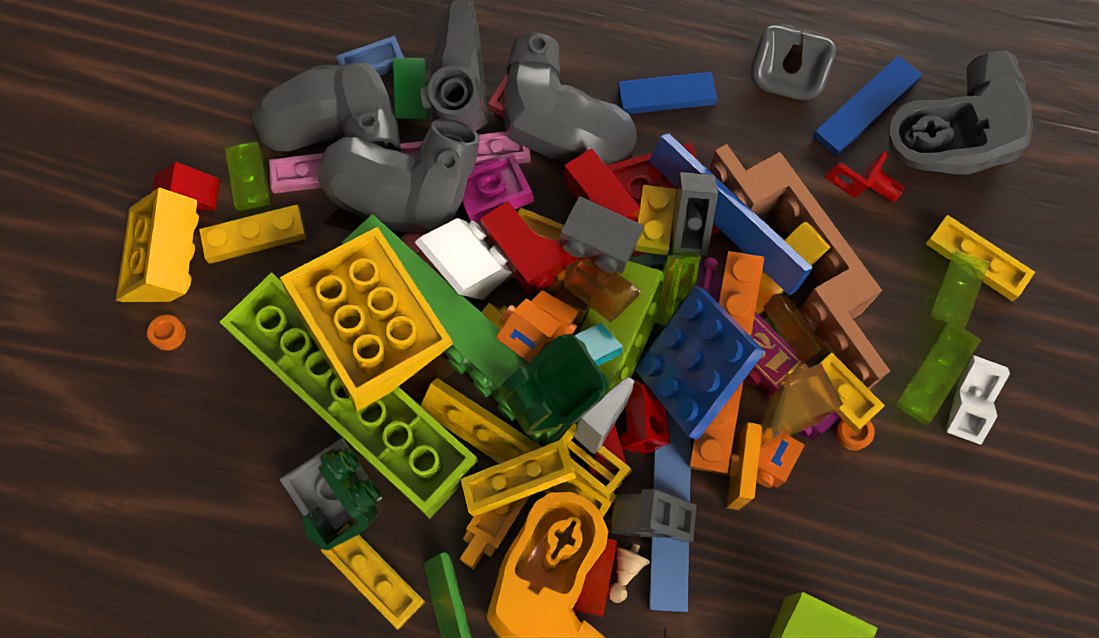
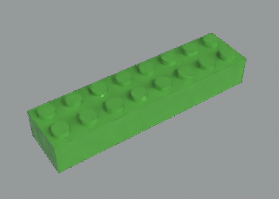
M372 214L342 244L376 227L380 229L453 341V345L444 351L449 357L447 362L459 374L462 375L466 372L474 380L472 382L473 387L482 396L487 398L491 395L499 403L497 409L512 422L516 417L498 389L519 368L524 367L528 373L530 363L496 339L500 329L466 298L459 295L444 278ZM562 425L554 431L526 436L536 443H542L546 446L554 443L570 425Z

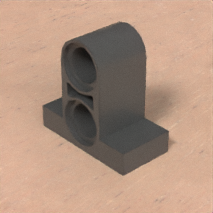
M642 489L641 494H615L617 496L613 502L611 533L631 537L671 538L680 542H693L697 505L655 489Z

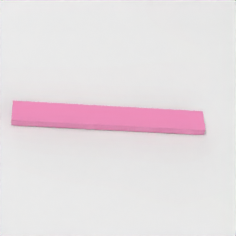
M506 131L478 134L480 143L475 166L513 152L518 164L531 162L530 150L510 140L507 137ZM423 141L400 144L401 152L418 158V151ZM324 153L269 159L270 183L273 193L322 188L319 183L318 168Z

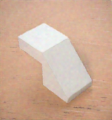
M973 355L958 383L946 427L947 433L982 445L997 418L994 401L1010 375L1008 367Z

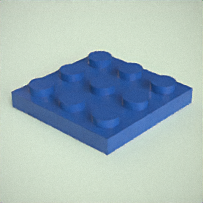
M695 286L635 371L687 436L699 439L765 351L705 289Z

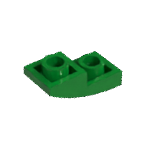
M393 57L394 115L396 120L427 121V109H424L421 99V88L426 87L425 58Z

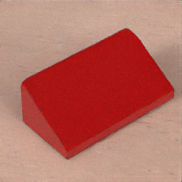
M607 538L606 548L586 574L582 591L572 608L573 611L603 617L617 540Z

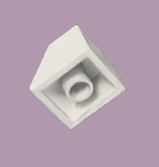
M457 218L419 237L415 241L417 246L459 295L484 300L512 273L505 264L508 261L498 247L494 245L491 248L484 240L487 236L486 233L474 221L468 223Z

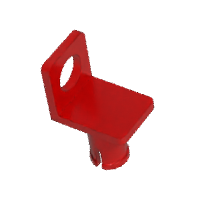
M884 151L869 163L862 176L842 163L835 165L825 175L827 181L853 198H856L870 187L888 199L889 202L894 203L905 189L903 184L898 183L882 172L881 166L888 156ZM837 175H845L849 177L853 183H845L842 180H840Z

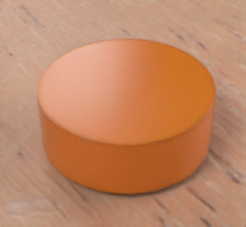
M168 314L160 315L153 319L147 329L149 341L158 349L164 351L173 350L180 346L186 335L182 322L175 316Z
M843 419L837 424V440L848 450H861L874 439L875 430L870 420L856 433Z

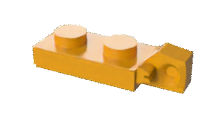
M532 495L473 517L466 528L467 533L463 538L469 545L460 558L461 562L474 570L484 553L492 557L495 551H498Z

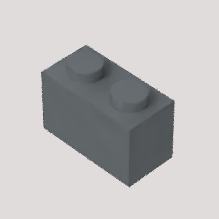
M680 172L671 230L673 253L708 255L718 197L715 175Z
M579 196L561 230L559 245L563 246V249L572 256L578 258L584 256L595 261V264L606 272L614 273L616 271L623 274L641 237L644 226Z

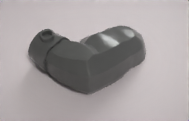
M526 33L516 37L506 68L508 79L503 95V121L507 137L519 145L558 162L569 163L591 148L605 165L631 159L637 141L636 126L629 114L615 104L591 98L572 86L561 85L559 81L560 48L555 39L541 33Z
M1008 51L988 52L970 61L967 66V96L947 100H914L901 106L892 118L888 145L893 155L909 167L950 174H972L1019 159L1030 144L1033 122L1031 103L1025 90L1026 83L1014 54Z
M368 62L347 65H321L305 70L264 94L253 109L252 120L257 135L262 143L275 151H292L317 142H327L343 137H359L385 149L401 151L398 122L394 116L390 98L380 75Z

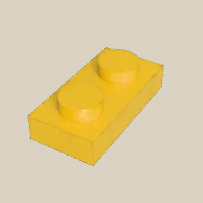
M643 185L638 223L643 225L644 228L634 250L668 255L677 189Z
M833 353L829 354L803 378L855 433L885 406Z

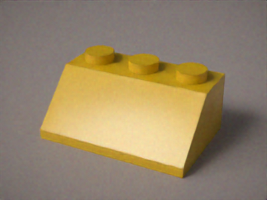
M157 188L129 208L116 301L171 302L186 294L191 284V276L188 274L189 264L195 252V245L192 243L193 232L199 220V215L196 213V199Z

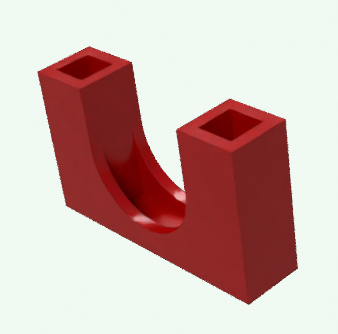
M592 148L564 165V182L577 198L581 196L638 223L641 208ZM509 201L480 218L481 228L487 235L485 238L492 247L494 245L498 247L507 258L506 265L527 294L536 289L538 291L546 289L553 283L554 277L563 271L569 273L575 270L582 263L583 258H585L584 256L578 258L567 253L563 246L559 245V240L546 239L534 233Z

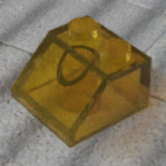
M822 363L808 368L807 364L799 365L786 373L787 378L778 382L779 388L771 396L761 424L763 428L760 449L824 422L843 405Z

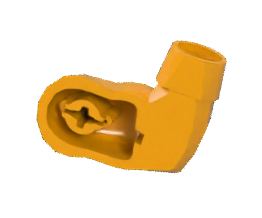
M551 492L537 500L533 505L522 529L503 559L488 609V626L498 638H606L585 620L581 623L572 610L582 591L586 574L606 548L608 529L600 510L587 498L572 492Z

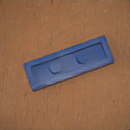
M712 72L618 82L621 109L628 114L716 105L717 101Z

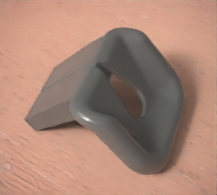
M783 23L768 26L761 34L751 67L752 79L760 89L766 92L797 100L812 99L818 96L826 86L835 60L836 46L831 39H828L827 36L819 32L803 28L799 29V27ZM792 45L803 46L800 69L795 73L786 72L782 64Z

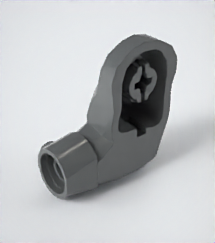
M453 0L439 19L436 43L431 59L432 77L428 87L421 88V99L424 109L431 108L433 121L437 119H450L466 124L477 132L489 123L477 14L473 0Z
M437 119L430 125L418 151V158L401 151L385 149L359 137L341 138L327 147L321 158L318 168L319 183L331 201L363 220H367L373 214L391 231L427 234L453 220L463 200L468 176L474 171L480 138L475 130L466 124L450 119Z

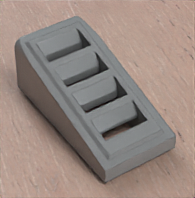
M630 377L625 378L608 392L595 407L578 421L574 437L593 454L600 449L628 402L635 382Z

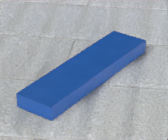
M898 55L815 131L813 137L837 157L912 88L923 74Z

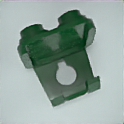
M564 334L554 338L531 360L528 373L524 367L519 368L503 382L498 390L526 435L554 431L562 425H570L580 420L604 398L608 388V380L588 353L584 342L572 334Z
M350 448L345 450L332 449L320 456L322 465L318 469L346 511L356 522L337 534L319 506L312 510V516L308 513L302 517L307 536L323 550H330L359 535L379 516L375 505L378 503L377 499L382 494L371 478L365 481L358 479L356 468L361 466Z

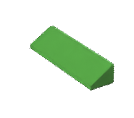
M446 552L440 553L426 561L424 569L441 638H472L452 558Z

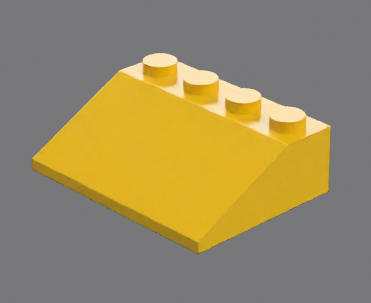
M378 227L280 277L287 297L357 412L392 392L453 345L450 336Z

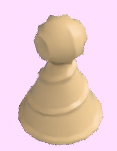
M633 543L630 551L616 547L617 583L615 582L610 585L607 593L609 599L613 602L620 603L626 599L627 591L625 585L645 565L650 563L648 559L637 554L640 548L637 544Z

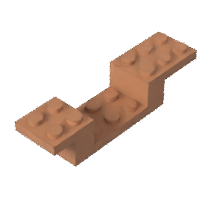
M727 144L716 149L709 171L761 220L774 214L778 227L783 232H787L789 236L803 222H808L831 247L812 265L814 276L821 285L812 291L798 311L799 318L807 327L806 331L812 333L820 343L819 348L825 358L833 353L868 389H871L891 371L853 319L865 311L882 292V289L781 152L745 170Z

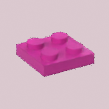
M513 152L475 166L473 173L468 176L462 203L470 222L480 223V218L507 201L511 203L514 209L535 201Z

